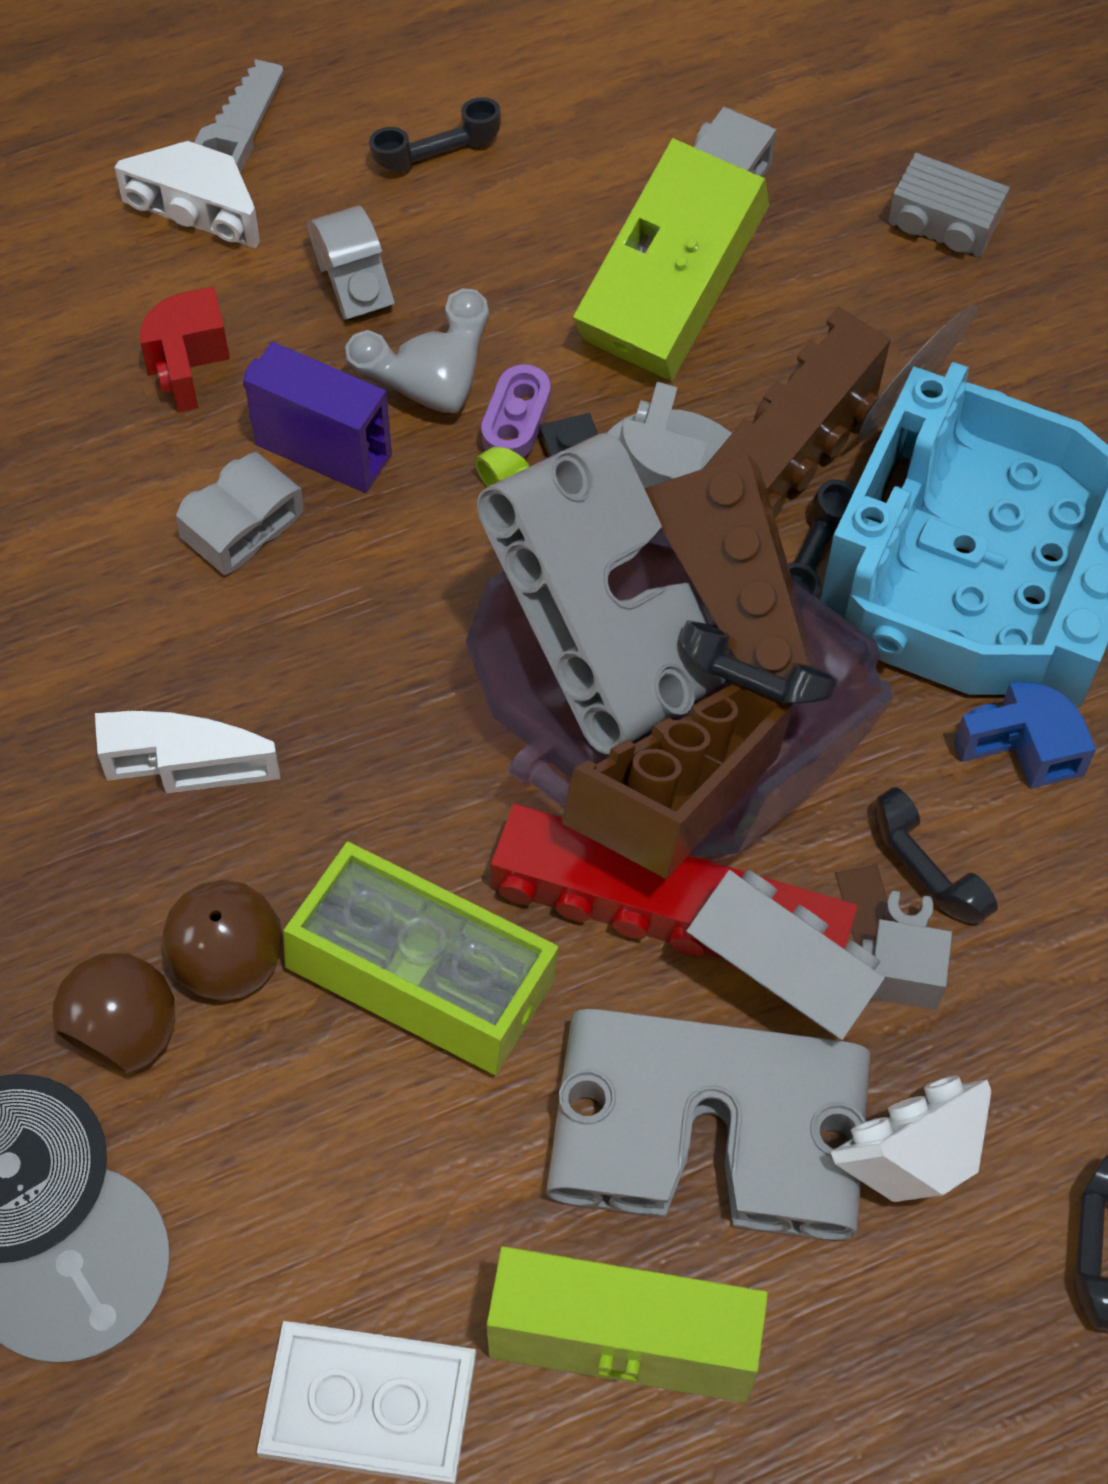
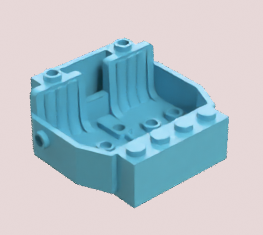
M952 361L945 377L913 366L834 533L819 608L845 618L841 636L856 652L969 695H1005L1009 683L1033 682L1059 691L1072 701L1075 706L1081 707L1108 644V445L1079 421L1011 398L1000 391L989 390L969 382L967 383L969 367ZM901 456L911 459L903 487L894 486L887 503L882 502L881 499ZM956 549H964L970 553H961ZM1043 555H1051L1057 561H1048ZM1032 597L1037 599L1040 603L1031 604L1027 602L1025 598Z

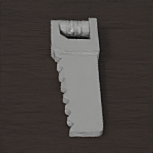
M255 59V67L249 68L248 76L241 79L242 85L235 87L236 95L229 96V104L222 106L223 114L215 116L216 123L201 128L194 143L232 155L241 174L254 148L253 138L284 76L281 65Z

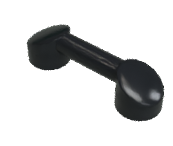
M486 97L471 99L461 108L462 126L409 143L408 134L404 130L397 127L381 128L370 136L371 157L376 163L389 170L407 171L411 169L412 163L467 145L474 148L483 146L490 142L500 129V106L495 100Z
M829 480L820 486L808 509L811 528L795 562L788 564L801 610L808 609L820 592L821 582L818 574L815 572V568L831 534L835 533L855 491L850 484L842 480Z
M686 620L680 637L681 644L690 658L707 673L775 699L782 704L813 703L832 697L838 682L835 676L812 666L793 663L788 679L782 678L724 654L730 639L728 633L701 622Z
M892 787L877 797L875 814L881 841L886 847L889 846L932 895L935 903L943 912L966 923H981L997 911L998 905L993 892L979 876L974 873H967L952 883L908 834L920 825V816L916 806L905 792L897 787Z
M1107 1154L1095 1167L1079 1196L1077 1253L1074 1276L1076 1296L1085 1318L1095 1329L1108 1331V1277L1101 1276L1105 1205H1108Z

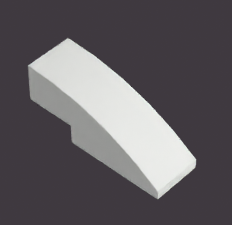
M121 711L95 713L97 754L107 781L160 774L165 792L168 794L281 779L274 742L245 729L207 718L171 712Z

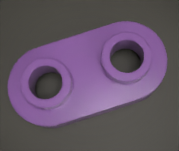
M522 364L507 369L500 376L481 424L482 445L485 451L492 447H503L516 452L521 457H525L532 450L539 433V425L543 423L551 397L550 380L543 370L536 366ZM526 396L531 399L524 401L519 397ZM505 437H512V438H514V439H512V440H504L503 438H505Z

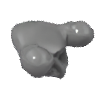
M462 288L450 294L444 311L449 325L447 333L431 331L414 337L400 346L397 355L390 349L380 334L370 330L354 334L344 348L346 363L361 377L384 384L430 409L442 413H457L466 403L472 387L480 341L490 317L488 301L477 290Z

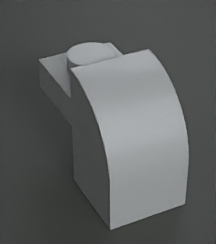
M360 205L312 219L305 223L321 272L328 270L343 320L395 304L379 253L383 252L367 213Z
M660 382L656 383L651 402L640 400L635 421L624 418L618 439L626 449L644 488L701 470L708 441L666 430L678 387Z

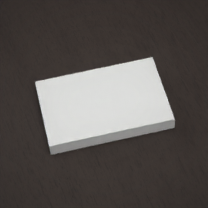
M283 1321L257 1454L259 1458L417 1482L456 1484L477 1355L476 1349Z

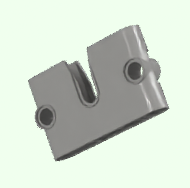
M607 433L597 434L480 492L477 499V513L480 522L585 738L597 751L609 754L610 748L627 739L631 742L635 741L652 730L653 726L659 722L688 713L694 702L724 684L726 679L711 675L700 668L686 653L681 644L680 637L686 620L709 625L689 582L648 589L631 599L622 601L615 598L610 591L608 585L610 571L632 559L662 527L626 449L616 437Z
M583 1009L573 1012L570 1020L562 1083L559 1091V1104L546 1194L549 1198L564 1204L665 1218L687 1163L692 1123L703 1114H713L719 1116L727 1126L728 1135L724 1169L733 1227L825 1240L852 1239L857 1236L861 1181L835 1165L831 1155V1151L834 1149L824 1143L820 1134L828 1130H835L843 1133L850 1141L853 1139L851 1129L866 1122L870 1051L861 1045L845 1041L600 1009ZM589 1097L599 1102L602 1109L599 1113L592 1116H583L577 1114L570 1105L575 1100Z

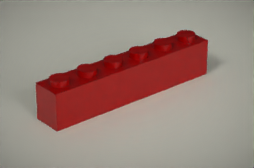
M513 803L491 862L492 890L499 891L500 895L505 899L517 904L528 905L535 902L555 908L560 915L570 920L584 922L592 919L612 925L618 933L630 938L643 939L648 936L668 942L675 950L686 955L701 956L705 953L724 959L689 935L687 929L728 870L740 878L745 871L688 855L673 873L665 879L562 824V817ZM760 876L778 890L772 900L793 913L798 904L803 906L829 925L823 935L843 949L845 948L857 910V904ZM729 963L732 967L739 970L737 967Z

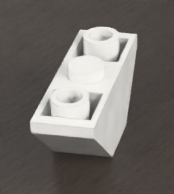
M185 141L119 160L114 167L122 202L129 204L131 207L167 217L182 226H192L218 235L228 242H238L255 249L260 243L255 207L233 156Z
M950 1076L926 1085L924 1087L925 1097H912L891 1105L888 1108L891 1117L873 1119L852 1128L853 1139L831 1151L835 1165L893 1202L946 1194L979 1172L991 1097V1088L988 1080L962 1084L959 1076Z

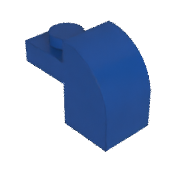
M1033 682L1009 683L1001 707H997L994 704H986L976 707L966 715H963L954 740V745L961 762L1015 750L1030 789L1085 776L1096 751L1086 723L1073 702L1059 691Z

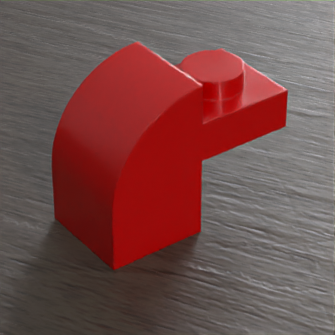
M214 286L179 293L162 300L148 312L141 325L140 344L148 376L158 374L163 394L174 393L178 413L199 409L190 367L230 359L225 329Z

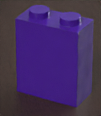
M275 342L270 343L260 359L255 358L248 365L243 378V386L246 389L249 419L252 423L255 445L356 490L367 493L392 456L387 391Z

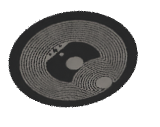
M27 1074L0 1076V1263L33 1257L54 1247L68 1237L83 1222L93 1208L105 1178L107 1148L103 1130L95 1113L82 1097L72 1089L57 1081L41 1076Z

